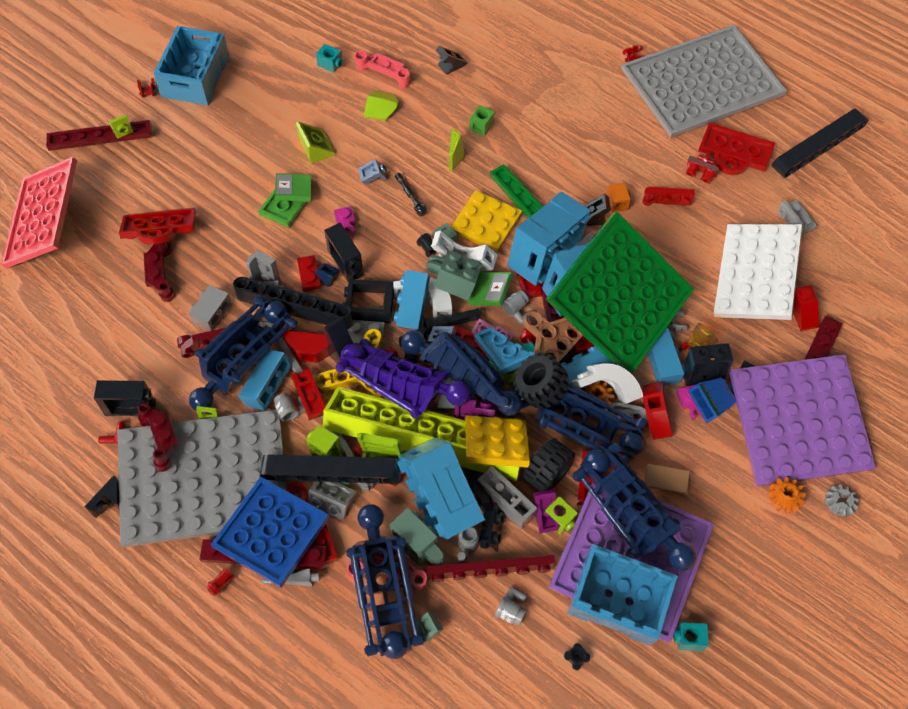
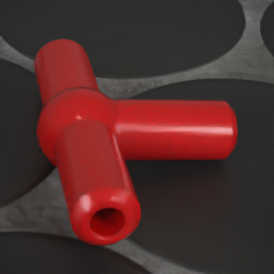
M118 421L116 435L99 436L98 443H115L118 445L117 430L124 429L125 422Z

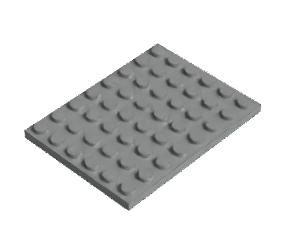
M735 25L622 64L621 70L670 138L707 125L709 122L718 121L785 96L787 92Z
M270 410L171 423L179 446L174 448L170 456L171 467L165 472L157 471L153 464V452L157 449L150 426L117 430L120 544L122 548L219 534L260 478L262 456L284 455L278 411ZM267 480L284 490L287 488L286 481Z

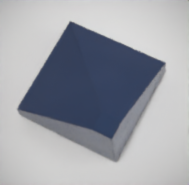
M323 263L315 270V273L326 286L330 287L340 270Z

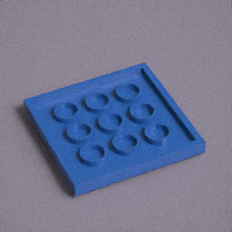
M260 477L211 543V546L282 588L330 517L329 514Z

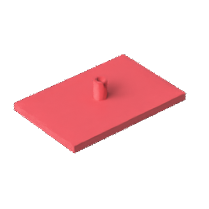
M71 157L22 179L1 266L9 268L58 249L77 159Z

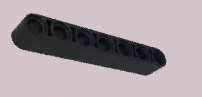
M854 108L777 157L772 163V167L783 178H787L861 130L869 119Z
M238 277L233 281L236 297L240 301L254 305V298L259 295L265 300L283 302L288 312L295 317L323 325H328L338 317H341L347 329L353 325L351 308L347 305L247 277Z
M263 455L259 477L274 481L400 483L401 471L397 464L399 459Z

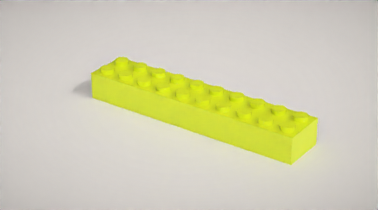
M342 387L336 388L324 409L323 428L356 438L357 433L361 432L397 439L401 441L400 444L404 451L413 449L433 438L450 442L460 466L484 473L493 466L506 479L517 481L521 467L466 463L465 420L428 410L415 419L411 416L410 412L390 400Z

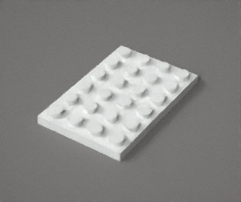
M727 224L714 317L792 320L802 224Z

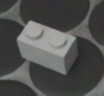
M209 285L201 293L197 303L190 309L189 315L192 323L212 331L232 304L229 294Z

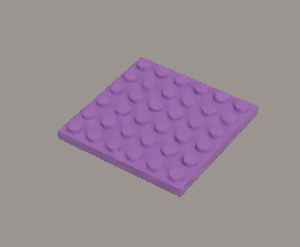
M845 355L733 369L729 372L756 487L775 484L777 478L783 482L785 477H788L789 482H792L794 479L801 481L876 469Z
M599 475V477H600L601 479H603V478L606 477V476H603V475ZM592 482L591 486L595 490L596 485ZM588 492L548 588L572 598L586 553L593 544L677 575L659 639L670 643L714 524L660 501L671 517L678 519L680 522L681 530L673 537L679 543L691 545L697 554L696 564L691 569L686 571L677 570L671 565L668 556L669 551L663 544L644 556L634 558L631 554L632 549L603 513L599 503ZM623 492L617 495L622 503L628 500ZM640 506L634 507L635 510H642ZM652 521L648 522L650 526L656 527ZM605 590V596L608 598L612 597V592ZM626 598L625 603L631 606L633 604V600L631 598Z

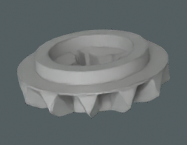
M841 484L832 486L825 495L828 509L838 516H850L858 509L859 499L856 497V492L850 490L849 486L844 487ZM840 497H841V498H844V497H845V498H846V497L848 498L845 503H844V502H841V503L839 502V503H837V501H838V499H839Z

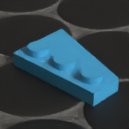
M491 327L474 334L476 343L501 375L517 369L522 365L523 361L528 359L527 357L535 355L531 351H525L518 343L510 342L508 337Z

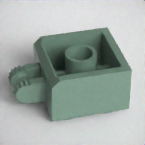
M449 250L445 258L431 255L428 258L429 262L426 263V269L438 275L434 283L436 288L468 301L482 264Z
M407 508L389 524L391 535L405 538V554L416 565H423L427 561L433 564V566L443 564L444 555L438 548L437 532L430 525L427 527L422 522V517L416 511L412 512Z

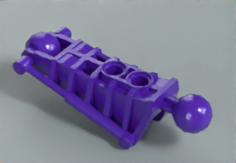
M362 339L359 343L346 345L341 351L340 362L335 367L339 373L346 371L371 386L374 391L410 412L411 416L415 419L426 411L431 400L436 399L440 393L446 395L448 402L453 406L461 407L467 404L471 398V389L465 382L455 381L451 384L446 383L448 372H437L433 368L420 366V364L409 362L407 359H399L391 352L388 353L379 347H371L367 339Z

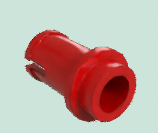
M224 568L212 582H208L206 589L213 596L220 595L221 590L234 577Z

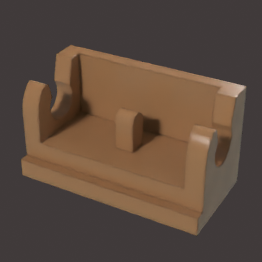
M648 464L644 482L648 487L686 494L690 471Z

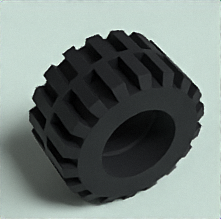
M537 353L533 357H527L528 359L523 361L522 365L517 368V373L514 374L515 381L513 385L516 392L535 408L544 409L545 406L548 408L551 407L552 403L556 404L559 402L558 399L560 397L563 398L564 391L568 389L566 385L569 384V379L567 378L569 375L566 369L553 356L546 353L541 355Z
M556 438L547 441L530 460L529 467H526L524 472V479L539 491L553 489L569 471L574 462L575 453Z

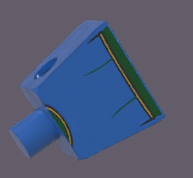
M723 378L698 383L688 390L706 424L736 403L732 384L727 385Z

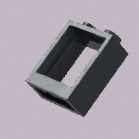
M341 222L325 229L328 252L346 281L349 282V279L356 280L364 275L361 253Z
M349 279L348 287L344 288L346 302H343V304L351 308L352 319L391 323L394 299L393 282ZM353 293H385L383 309L352 308Z
M729 343L690 347L683 364L685 367V375L683 376L685 386L697 385L701 382L719 378L725 380L734 361Z
M97 380L94 400L104 416H138V407L141 404H148L150 408H156V398L153 397L151 389L148 388L145 381Z

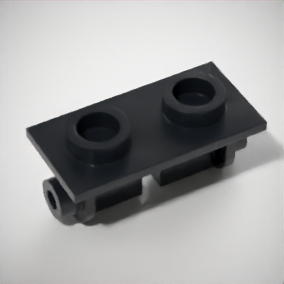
M494 505V508L487 507L483 513L485 520L482 521V526L488 527V529H481L479 544L482 549H488L491 546L498 552V546L502 540L501 526L504 524L505 517L502 510L497 505Z

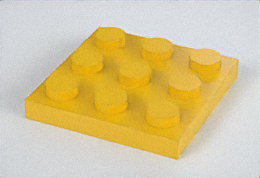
M475 190L451 228L458 236L480 246L486 244L494 252L498 253L520 219L522 210Z
M466 415V463L529 467L530 459L526 420Z

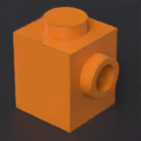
M625 183L608 185L606 195L609 196L611 213L628 210L631 193L626 188Z

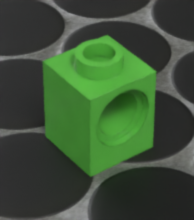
M479 105L470 118V130L485 136L494 123V111Z

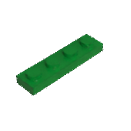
M504 164L490 171V177L522 210V213L527 218H530L543 208Z

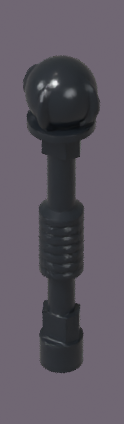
M397 173L395 178L403 186V190L408 198H411L413 201L414 210L417 215L424 216L427 213V208L422 202L417 201L414 192L405 183L401 173Z

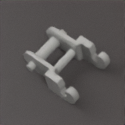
M677 312L672 319V324L668 325L669 330H674L675 332H680L681 329L683 331L687 330L686 325L675 324V318H678L679 315L684 317V312Z

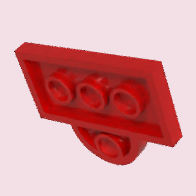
M709 122L698 151L706 154L711 153L712 156H715V166L719 167L721 172L728 175H739L745 172L748 167L765 172L775 142ZM726 164H731L734 167H727Z
M195 208L123 215L119 230L120 239H134L138 237L140 242L144 244L166 242L172 239L175 233L186 234L194 231L196 210Z

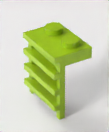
M361 432L357 433V439L363 451L362 457L399 459L398 455L404 452L400 440Z

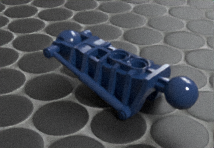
M259 295L254 298V305L239 319L233 321L204 349L196 351L202 377L208 383L204 388H196L190 393L189 404L193 410L197 411V406L211 408L214 403L213 394L217 390L228 395L234 383L237 384L241 381V376L270 349V346L289 328H297L298 321L290 317L291 314L283 302L265 300ZM260 307L254 315L251 314L254 310ZM265 317L269 323L274 325L264 329L258 323ZM247 338L250 342L244 347L240 343Z
M417 330L408 331L402 336L401 344L406 353L411 355L422 354L420 357L422 361L431 363L432 367L439 372H448V377L454 381L465 382L471 391L477 393L482 399L497 405L503 414L513 416L521 410L523 404L521 396L516 391L505 390L503 387L504 381L496 369L479 351L461 337L448 332H442L428 345L423 334Z
M570 383L566 385L568 392L564 391L563 398L560 397L558 399L559 402L556 404L552 403L551 407L548 408L545 406L544 409L537 407L538 410L534 418L540 420L538 423L540 427H549L593 449L601 450L602 447L607 449L614 444L611 441L617 428L625 431L626 433L620 438L621 451L619 453L628 464L630 459H634L635 455L641 453L645 447V433L642 430L646 426V419L638 418L636 420ZM522 398V408L530 406V404ZM561 408L564 412L558 414L554 412V409ZM608 411H610V412L616 414L617 417L614 416V415H612V414H610V413H608ZM580 416L582 421L577 423L572 420V417ZM590 416L600 420L598 426L588 423ZM621 418H623L635 424V426L633 427L624 422H621L620 420Z
M614 443L607 449L602 448L601 450L593 449L589 451L584 458V462L581 464V468L572 473V477L577 482L582 481L599 503L603 513L632 549V556L639 558L656 550L663 544L669 551V561L674 568L681 571L691 569L697 561V554L694 548L688 543H679L673 537L681 530L679 520L671 517L646 483L636 475L619 453L621 446L618 443ZM609 466H611L614 471L601 479L599 475L604 474L609 469ZM586 475L596 485L595 490L588 482V480L585 478ZM621 492L628 498L624 503L617 497ZM640 506L642 510H635L634 507ZM652 521L656 527L650 526L648 522Z
M368 504L363 506L357 515L359 525L367 530L368 540L358 541L352 548H347L346 550L347 557L351 560L359 608L362 610L368 642L364 651L367 657L377 655L380 652L381 657L386 656L390 659H399L407 651L411 650L412 645L414 647L424 645L423 642H425L424 635L422 636L418 632L412 601L413 592L404 550L406 541L405 538H398L394 535L381 537L379 527L384 521V513L379 506ZM381 554L384 556V561L379 564L374 563L373 557ZM395 555H397L398 562H394ZM360 562L364 564L363 569H361ZM398 571H400L401 579L397 578ZM381 575L388 577V582L384 585L376 582L377 578ZM363 578L367 581L366 586H364ZM401 587H403L404 596H401ZM395 590L397 601L389 603L387 592ZM383 593L385 604L376 605L374 594ZM366 594L370 597V603H367ZM405 603L408 604L409 613L404 614L403 609ZM367 611H372L373 621L369 622ZM411 619L413 635L410 638L406 621ZM402 622L403 633L391 631L382 638L381 626ZM370 627L376 628L378 645L373 644Z

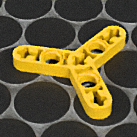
M370 329L364 335L363 339H367L370 342V346L372 344L374 348H381L383 337L379 330ZM374 336H377V339H374L373 342H371L370 338H374ZM336 369L321 372L314 379L318 390L322 392L360 383L372 396L383 398L381 394L374 391L369 385L346 371L343 372L347 374V378L344 381L338 380V376L342 373H339Z

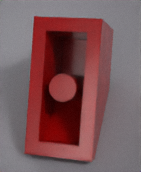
M811 285L795 288L793 315L800 331L819 328L818 299Z

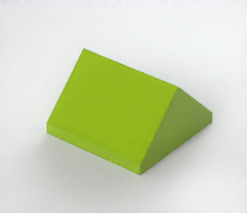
M297 121L298 138L311 164L335 155V151L323 129Z

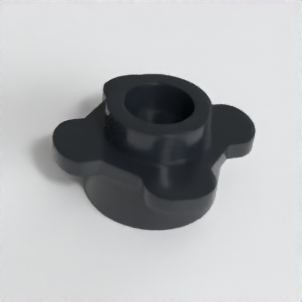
M576 643L570 651L564 653V659L572 664L574 670H580L581 665L590 661V655L586 653L581 644Z

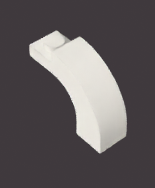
M440 230L435 232L431 245L439 253L440 257L445 258L449 250L482 264L480 272L494 269L497 254L486 244L474 248L464 247L455 243Z
M430 277L426 300L432 306L433 318L439 317L440 314L445 316L452 315L449 293L436 288L434 284L436 279ZM401 280L393 281L395 298L398 297L399 293H402L403 285H401Z
M604 363L586 366L588 371L578 374V378L572 380L573 385L577 388H582L599 380L605 381L614 389L618 402L624 404L643 397L641 387L635 377L623 367L615 364Z

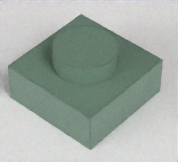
M448 223L432 231L433 237L435 232L441 230L451 240L458 239V234Z
M434 611L427 612L416 621L418 631L422 636L424 635L425 642L431 641L443 630Z

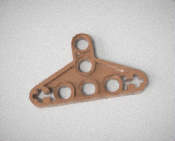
M531 311L523 319L524 327L536 337L533 353H539L540 355L542 353L550 354L558 362L583 336L566 318L549 323L539 313ZM534 317L537 320V324H530L528 318ZM545 329L549 330L552 337H545L542 331ZM568 330H574L577 333V337L572 338ZM557 343H564L566 350H560Z

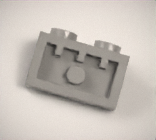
M786 200L781 202L778 213L787 224H802V235L816 229L817 225L798 200L787 203Z
M259 250L249 256L246 265L251 279L259 281L262 278L264 281H280L275 259Z
M315 482L309 489L307 501L323 512L343 520L346 516L347 508L356 497L357 491L337 482Z

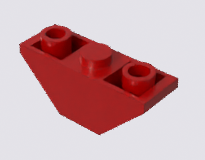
M289 330L282 335L284 341L299 361L319 363L330 356L326 335Z
M663 381L643 385V399L653 440L673 437Z

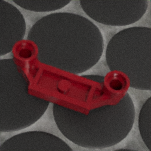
M167 241L154 244L148 252L143 253L145 284L147 287H152L156 290L164 302H170L175 298L173 288L165 281L164 257L169 256L172 252V248Z
M225 328L178 337L177 345L181 350L182 357L190 358L195 350L204 349ZM245 338L240 344L246 345L250 340Z
M141 404L138 407L139 422L142 426H150L157 449L153 452L154 467L159 472H165L171 467L170 456L174 448L179 446L167 412L162 413L150 408L148 404Z

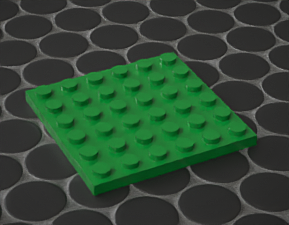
M616 211L607 219L546 300L613 364L621 366L633 374L694 291V288Z

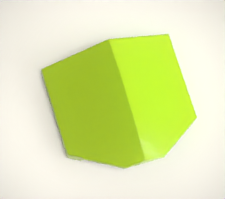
M372 91L367 97L364 117L387 121L389 116L396 110L399 101L394 94Z
M451 129L449 171H453L464 159L463 142L456 129Z

